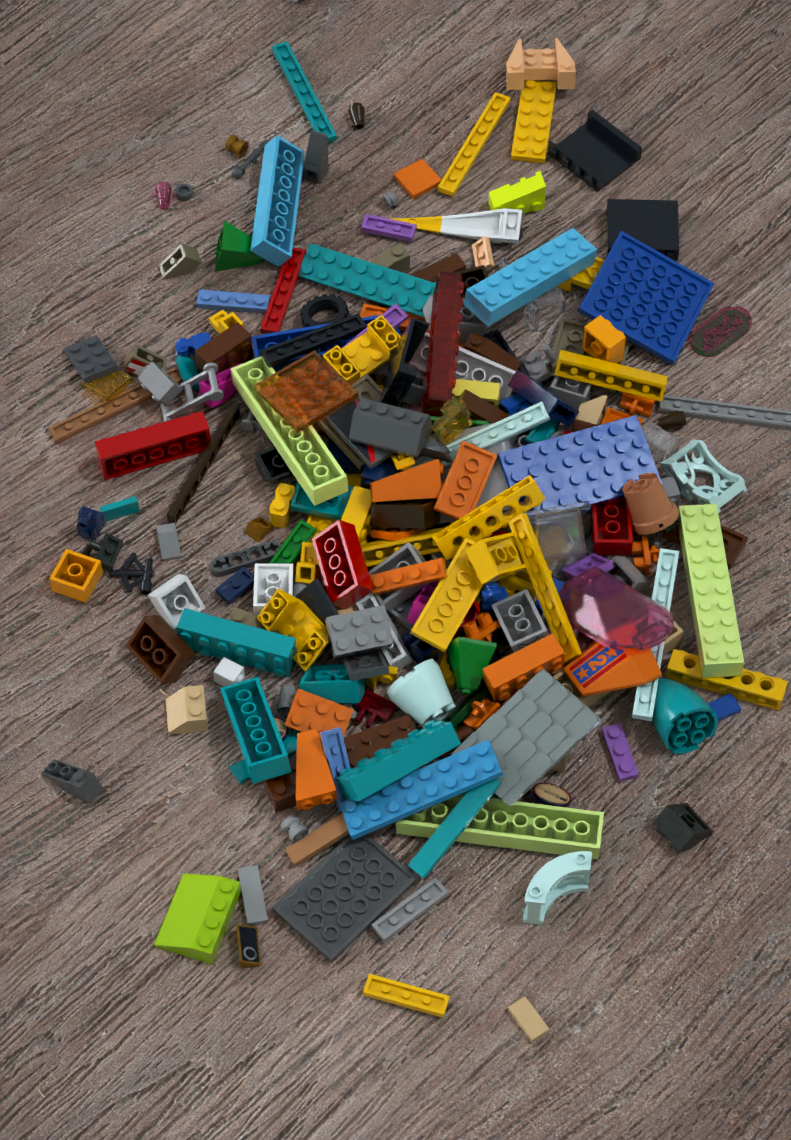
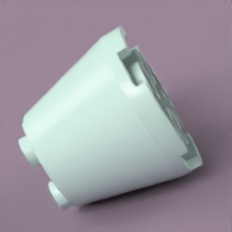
M429 659L416 665L414 670L407 673L404 677H399L386 692L389 699L407 715L409 714L422 728H425L424 725L429 721L444 720L446 718L445 714L450 713L456 708L441 669L434 659Z

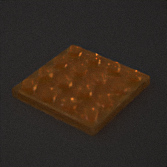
M315 350L254 385V390L297 433L359 397L358 391Z

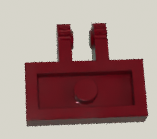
M365 689L361 702L353 704L354 707L360 709L355 718V723L360 725L366 713L371 715L366 723L365 728L367 729L372 728L377 719L385 723L388 722L397 709V705L367 689Z

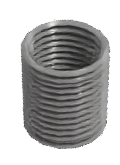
M284 685L281 687L277 705L279 714L287 717L298 689L297 686Z

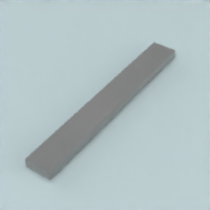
M664 395L662 402H659L658 413L671 414L678 410L683 411L686 417L791 430V411Z

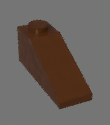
M471 332L464 345V349L514 371H517L521 365L518 359L490 339Z

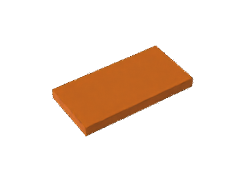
M462 440L433 510L456 520L473 511L477 506L498 455Z

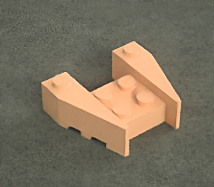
M555 38V49L522 50V41L518 39L506 63L507 90H524V80H557L558 89H575V62L558 38Z

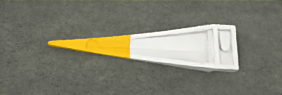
M503 208L459 215L388 219L416 224L418 230L475 240L485 236L492 243L518 244L522 210Z

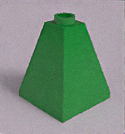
M225 221L217 241L215 271L256 265L260 263V260H264V258L250 251L252 237Z
M458 637L450 642L448 652L457 690H461V694L472 695L473 691L477 690L483 677V668L488 666L497 643Z

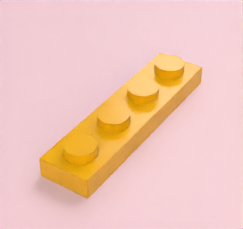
M373 974L368 975L363 990V996L442 1018L445 1016L450 1000L448 995Z

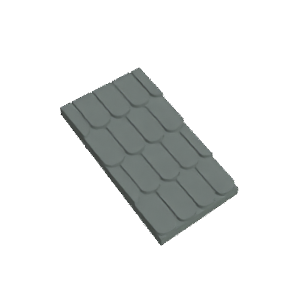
M543 669L521 690H518L451 754H456L489 739L504 775L497 778L502 784L495 794L511 807L603 720Z

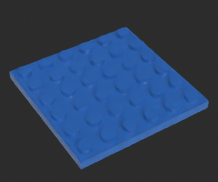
M621 231L577 312L591 320L601 315L604 319L609 320L617 330L622 331L627 340L673 365L715 283Z

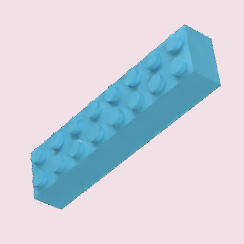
M276 135L264 147L250 251L280 267L292 257L305 151Z
M571 228L466 289L464 305L483 323L490 326L593 265L597 249L574 228Z

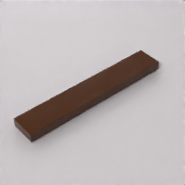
M454 254L410 275L433 282V277L465 270L466 264L458 254ZM365 299V301L369 305L385 307L384 305Z

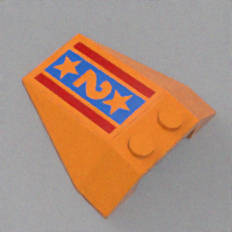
M622 623L605 631L582 652V655L573 659L563 668V671L582 697L645 685L662 677L651 648L631 623Z

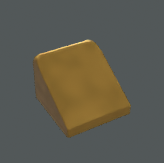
M258 517L248 522L245 534L260 542L274 526Z

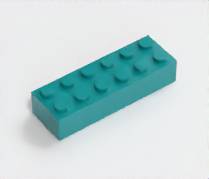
M184 608L177 625L178 636L194 652L204 656H213L220 660L225 657L241 666L253 667L262 672L268 671L280 677H290L296 663L293 659L297 653L296 638L186 608Z
M255 677L221 687L223 703L252 784L290 773L291 767L288 754L259 678Z
M443 720L429 721L424 725L425 728L420 731L418 729L413 730L407 734V738L393 741L391 747L386 750L385 748L379 749L374 752L375 756L359 760L357 766L352 769L348 767L340 771V775L335 777L344 798L346 800L361 801L460 745L461 742L452 723L443 722Z

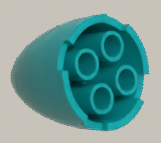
M659 678L652 721L665 747L674 754H686L699 749L698 744H701L707 737L712 738L718 726L717 715L709 704L689 687L671 679Z

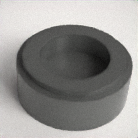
M188 184L179 185L176 188L177 199L180 201L190 200L193 197V188Z

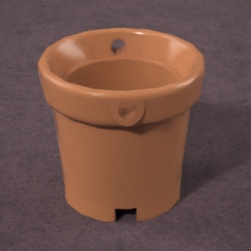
M655 473L638 475L640 480L636 482L633 481V478L624 484L622 490L630 510L632 528L638 535L653 534L664 530L678 519L680 515L679 509L670 500Z

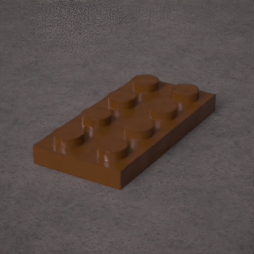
M678 524L674 525L671 531L663 532V538L681 546ZM721 525L727 566L731 569L746 545L748 537Z

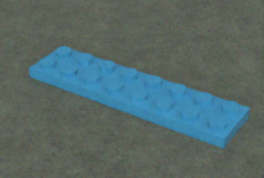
M488 739L409 773L361 801L346 800L339 803L350 836L355 840L504 775Z

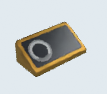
M236 925L240 967L261 966L257 927Z

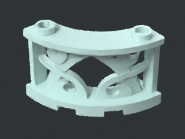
M692 439L689 441L690 443L670 458L660 462V465L667 477L674 476L677 485L681 488L680 493L690 503L694 501L698 505L717 504L718 513H720V508L740 492L744 493L747 491L745 481L740 475L724 468L711 455L707 445L702 440ZM693 449L694 452L690 462L687 453ZM683 457L684 462L677 463ZM694 471L711 474L714 488L710 486L696 487L694 485Z
M591 851L567 853L554 858L540 868L532 878L525 894L524 902L527 905L523 915V923L543 925L547 911L557 898L575 892H588L592 859Z

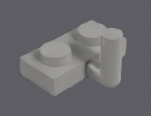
M548 344L543 346L547 356L544 360L538 350L521 358L530 377L540 383L551 377L546 366L556 361V357Z

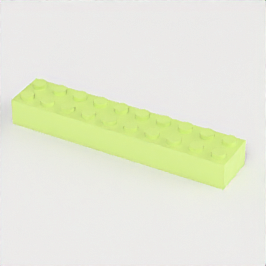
M261 356L231 368L233 385L313 505H318L348 492L346 474L272 367L268 368Z
M717 504L679 506L680 515L677 524L702 678L742 676L744 658Z
M459 794L396 821V834L430 838L464 795ZM490 798L456 842L558 855L591 851L592 859L599 860L604 812L519 801L510 807L502 799Z

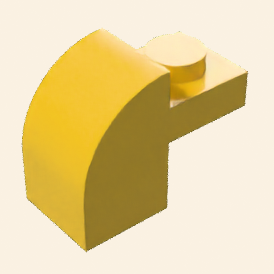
M223 309L209 317V323L219 334L237 322L244 328L243 322L234 312L227 314Z
M302 542L301 561L297 562L295 582L311 583L315 579L319 580L321 570L313 543Z

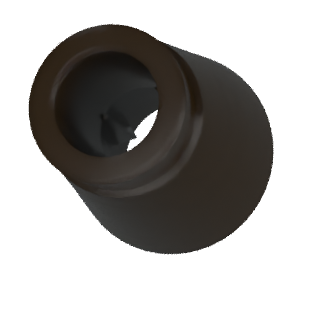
M361 103L351 104L348 113L354 128L358 130L365 127V107Z
M677 410L658 419L661 430L683 428L684 425H687L683 411Z

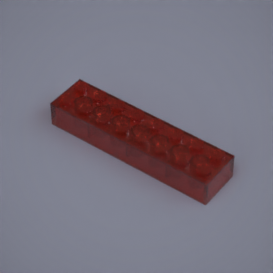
M440 271L433 291L426 367L427 392L423 399L422 413L433 417L445 418L446 414H450L451 405H453L455 398L452 390L456 384L454 372L457 370L458 361H455V356L458 355L459 345L456 344L460 337L458 324L460 325L462 314L459 313V310L463 304L461 293L464 290V282H462V274Z

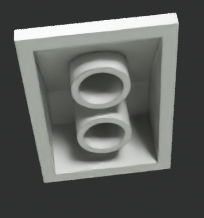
M255 563L254 615L258 616L277 589H281L293 596V564Z

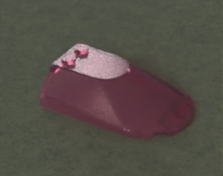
M596 566L566 581L559 592V597L571 627L608 648L619 651H626V648H637L638 651L645 650L661 644L673 632V617L665 607Z

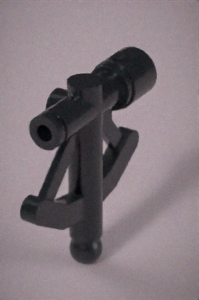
M131 553L124 562L122 569H112L108 573L110 577H122V582L128 592H132V587L140 582V593L143 595H149L153 588L151 577H154L152 558L145 559L144 567L136 559V553ZM133 562H135L141 570H134L129 568L130 565ZM128 577H139L131 584L128 581Z

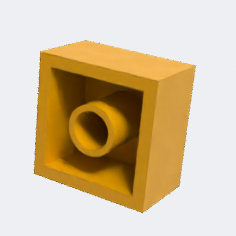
M600 315L584 326L582 349L592 358L617 364L624 358L626 337L622 331L617 330L609 320L604 319Z
M65 549L49 578L51 590L87 603L103 574L101 561Z

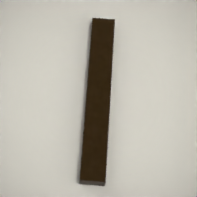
M233 401L167 512L168 524L175 523L176 525L240 416L239 403Z

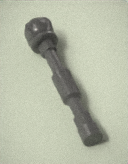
M265 139L259 148L248 156L243 165L234 167L232 176L236 179H241L246 167L259 156V153L264 150L265 145L269 141Z

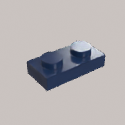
M242 567L216 588V594L227 604H230L254 585V575L248 569Z

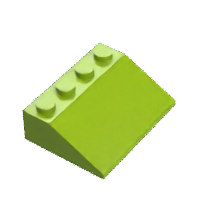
M183 873L154 947L213 964L241 895L240 882L223 876Z

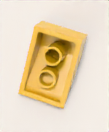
M512 532L481 539L465 550L482 585L495 582L526 569Z

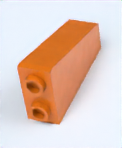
M439 459L431 460L370 483L371 502L438 498L444 485L440 478V475L443 474V464L439 463Z
M317 729L297 733V810H307L319 804H330L337 800L336 788Z

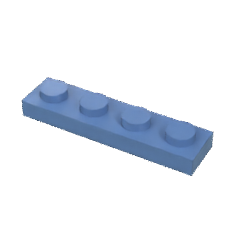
M199 289L196 305L197 308L224 309L228 311L266 314L270 303V295Z
M340 727L320 732V737L336 788L337 807L341 811L339 803L346 801L335 777L340 775V771L350 767L342 730Z

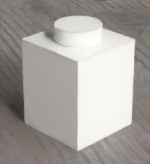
M223 657L214 670V681L224 687L245 681L246 678L244 667Z

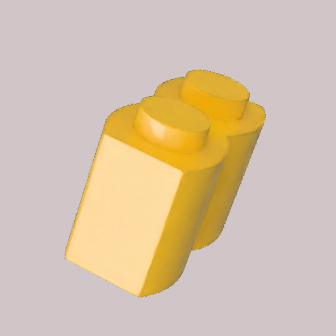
M280 483L276 489L275 499L270 505V522L275 527L284 529L290 521V513L292 512L290 505L295 493L293 485Z

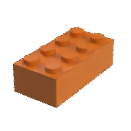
M552 633L483 668V682L494 702L505 700L511 693L521 690L543 669L552 674L560 672L565 664V652Z

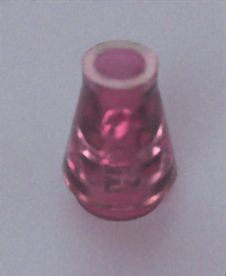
M160 182L155 188L160 209H168L170 207L172 187L167 182Z

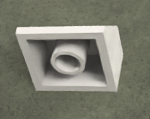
M177 574L148 595L157 612L173 629L177 628L184 608L197 612L205 609L204 604L186 575Z

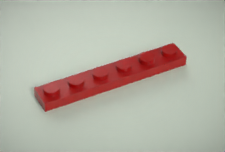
M293 247L292 257L283 263L260 328L261 334L280 332L299 278L301 264L307 252L306 249Z

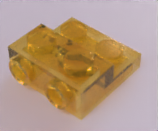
M454 397L447 401L440 409L443 416L436 419L433 425L430 426L440 440L441 445L450 444L473 424L470 418L472 414L466 408L467 405L461 398L457 400Z

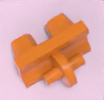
M622 392L619 407L630 410V415L634 416L635 413L650 418L655 400Z
M641 536V541L633 542L631 552L632 555H642V557L633 558V565L639 571L644 570V575H650L651 561H653V564H658L660 549H656L655 545L651 546V550H649L647 536Z
M481 613L477 616L480 624L478 627L476 622H469L463 626L466 633L463 638L492 642L493 634L491 632L501 625L499 621H493L489 613Z
M484 698L481 703L474 701L471 704L473 711L463 723L465 726L469 725L475 732L501 706L498 702H491L487 698Z

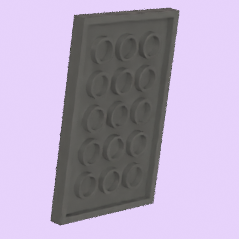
M366 834L355 840L349 835L272 907V911L332 963L417 882L418 877L369 835Z

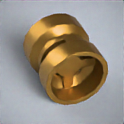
M231 135L225 144V149L229 152H234L238 157H243L249 147L247 141L239 140L235 135Z

